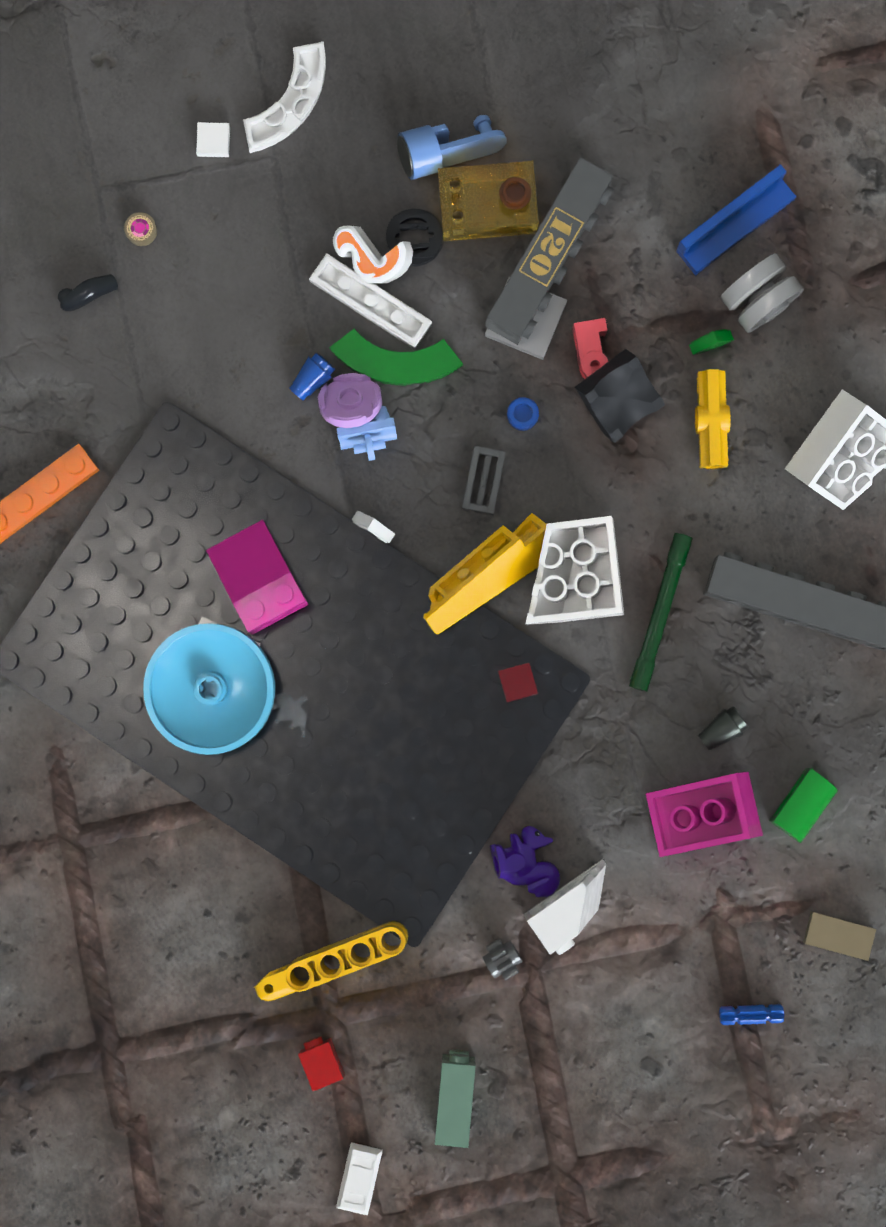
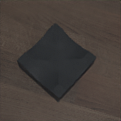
M627 349L623 350L575 386L576 391L603 434L614 443L622 438L627 430L641 418L658 411L665 405L661 396L646 376L637 356Z

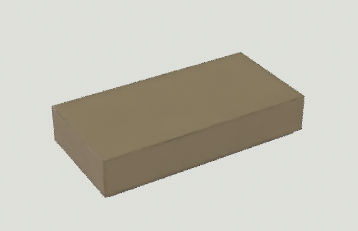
M811 911L803 943L869 961L876 929Z

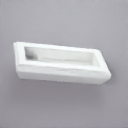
M351 1142L336 1208L368 1216L382 1149Z

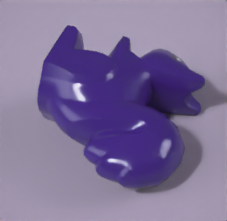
M525 826L521 832V840L517 834H510V847L503 848L499 844L490 845L494 870L498 878L517 886L527 885L528 892L535 894L536 897L547 898L552 896L560 885L559 869L548 861L537 862L535 850L551 844L553 839L545 837L538 829L532 826Z

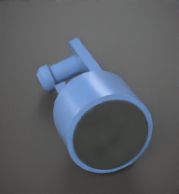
M479 115L473 122L475 129L480 132L478 135L449 142L450 131L446 124L434 127L426 125L400 132L397 138V147L402 167L409 179L413 180L441 172L444 167L494 154L506 145L507 138L503 131L492 130L489 116Z

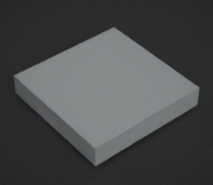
M550 293L553 296L545 311L538 310L533 318L537 324L528 339L522 337L518 345L488 328L485 332V337L543 360L567 304V299Z

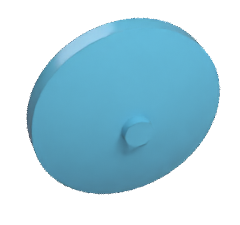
M197 624L175 632L156 649L145 672L143 685L144 701L152 723L169 742L192 753L205 755L220 754L244 745L263 728L274 704L275 679L266 654L251 637L227 625Z

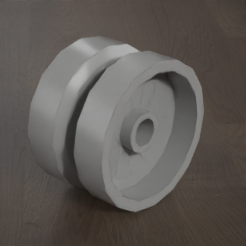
M777 253L770 255L747 271L728 287L720 297L729 310H738L750 303L740 313L738 322L747 333L774 319L804 291L803 286L795 276L786 277L774 284L784 274L787 267Z

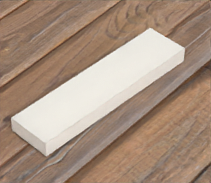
M327 253L309 278L312 284L413 349L417 348L432 325L430 319L374 283H367L358 277L354 270Z

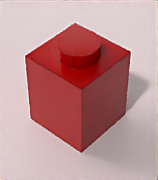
M318 1036L303 1043L304 1049L300 1050L298 1056L312 1091L344 1079L345 1072L331 1038L323 1041L322 1036Z

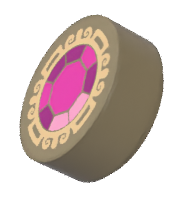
M138 212L127 218L124 231L131 243L137 246H146L154 241L157 236V226L150 215Z

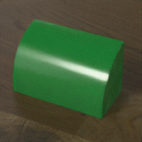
M805 768L769 819V822L801 844L838 790L815 770Z

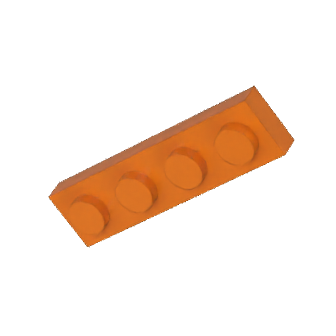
M79 443L0 501V544L100 471Z

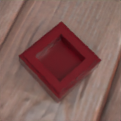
M530 663L498 671L507 703L538 694Z

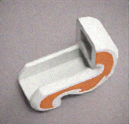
M342 226L335 231L333 236V246L337 254L341 257H352L353 269L358 277L367 283H389L401 277L412 263L413 249L410 242H400L382 257L361 227Z

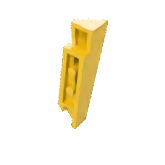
M531 513L514 532H511L502 525L430 587L428 595L431 600L430 610L424 613L423 616L432 631L440 634L537 569L547 524Z

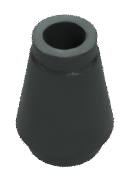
M733 706L728 710L724 708L698 736L710 751L714 747L744 735L742 731L747 729L748 725Z

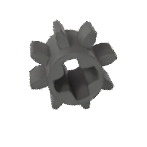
M499 938L486 947L489 953L482 958L494 978L502 975L506 981L519 973L516 966L522 963L523 960L511 940L503 944Z

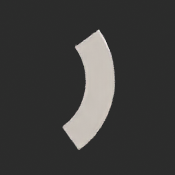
M324 42L293 47V71L288 83L289 86L278 102H275L262 113L243 119L250 153L263 150L284 140L309 116L317 103L324 83L326 70Z

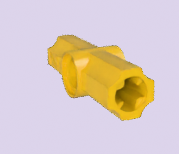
M719 369L698 371L696 378L698 406L695 408L696 434H699V466L705 469L727 468L729 461L727 433L730 432V407L726 405V373Z

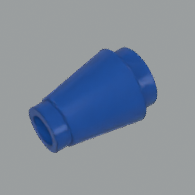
M316 352L312 358L308 356L289 389L304 401L307 396L311 395L332 378L331 374L335 368Z

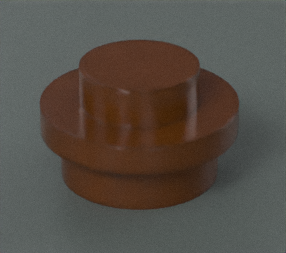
M511 177L505 180L499 190L501 203L511 210L524 208L531 199V188L528 182L519 177Z

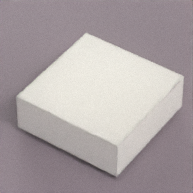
M198 122L197 156L229 157V123Z

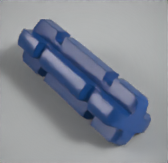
M779 1004L768 1005V1007L764 1005L737 1006V1009H734L733 1006H722L719 1009V1020L722 1025H735V1022H738L740 1025L766 1024V1021L782 1023L784 1022V1009Z

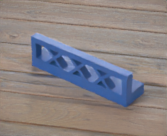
M781 164L679 242L676 252L695 276L795 200L796 195L783 180L787 171Z

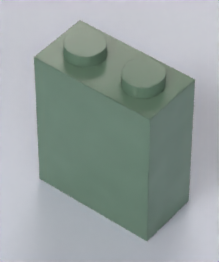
M451 1049L449 1054H442L435 1145L468 1148L476 1068L475 1057L469 1056V1051Z

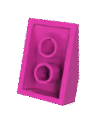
M263 520L206 550L237 613L251 635L309 605Z
M749 772L730 774L646 793L659 857L763 836Z

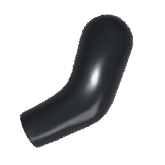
M112 274L94 277L83 281L73 290L70 288L62 289L58 293L57 298L61 302L60 307L62 310L74 311L105 294L117 290L118 284Z

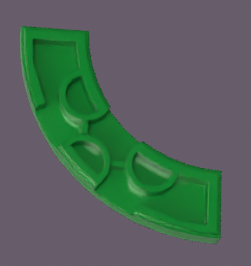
M353 329L329 347L336 358L354 372L367 375L373 380L390 385L406 386L409 384L432 382L453 373L463 366L462 361L444 339L422 350L395 352L370 343Z

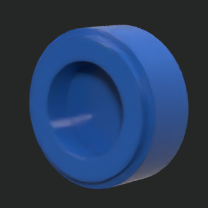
M520 397L510 403L507 410V420L513 428L520 431L529 430L538 421L539 409L533 400Z

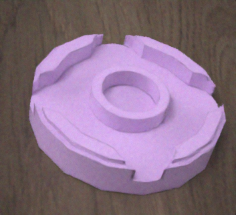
M348 373L333 378L334 382L328 386L326 383L318 395L321 415L326 422L336 427L352 428L362 426L370 422L379 413L382 406L379 385L371 381L370 377L364 374Z

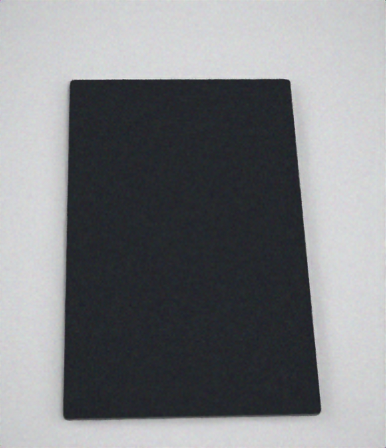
M169 402L162 404L0 645V674L378 925L392 921L400 922L408 931L407 944L411 947L420 945L590 682L588 674L483 606H480L440 634L434 633L423 616L424 613L430 610L431 600L428 596L430 587L440 579L439 577L381 541L367 530L354 524L347 517ZM263 520L309 605L251 635L237 613L206 550ZM202 617L217 624L238 629L254 641L260 643V647L271 664L275 679L274 704L263 728L244 745L225 753L212 755L197 754L183 750L162 736L148 715L143 693L145 672L156 649L175 632L199 624ZM530 663L538 694L507 703L498 671ZM389 931L390 933H392L400 939L399 935L396 932Z

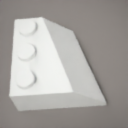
M842 389L799 450L794 454L785 470L844 510L872 485V479L883 468L886 469V419Z
M612 516L548 523L546 525L526 624L559 623L624 615L615 528Z
M603 859L557 890L552 896L547 897L523 914L550 955L555 951L558 955H561L574 946L575 942L572 939L579 935L599 910L606 863Z

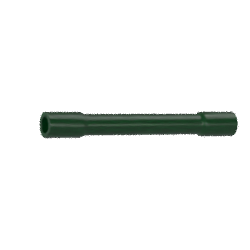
M674 533L667 556V565L646 636L630 680L629 687L644 692L648 691L669 611L693 540L690 536Z

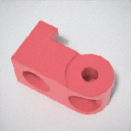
M605 318L573 324L572 332L581 377L584 380L609 362L602 353L600 336H605L607 333Z

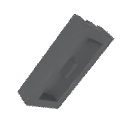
M474 446L462 510L494 515L506 452ZM479 454L486 455L477 502L473 504L470 503ZM496 457L498 461L489 506H483L491 459Z

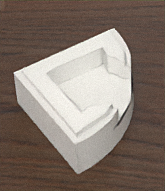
M358 510L352 518L354 524L368 530L385 543H390L395 533L375 518Z

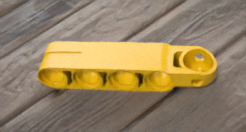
M387 922L294 959L291 964L270 971L254 988L258 997L264 1001H272L294 992L306 991L398 955L402 952L408 941V931L400 922ZM389 931L396 932L400 937L401 943L397 946L387 944L384 940V934ZM357 943L367 945L370 949V956L362 958L356 955L354 945ZM326 955L335 956L339 960V968L329 969L324 963V957ZM294 968H305L309 973V979L306 981L297 979L294 975Z

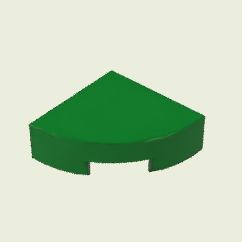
M728 329L715 330L692 341L689 347L692 354L696 355L733 341L734 338Z

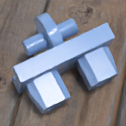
M381 406L379 413L371 422L362 426L336 428L341 450L354 448L355 454L367 452L369 461L375 460V450L386 448L385 441L397 439L394 418H390L386 406Z

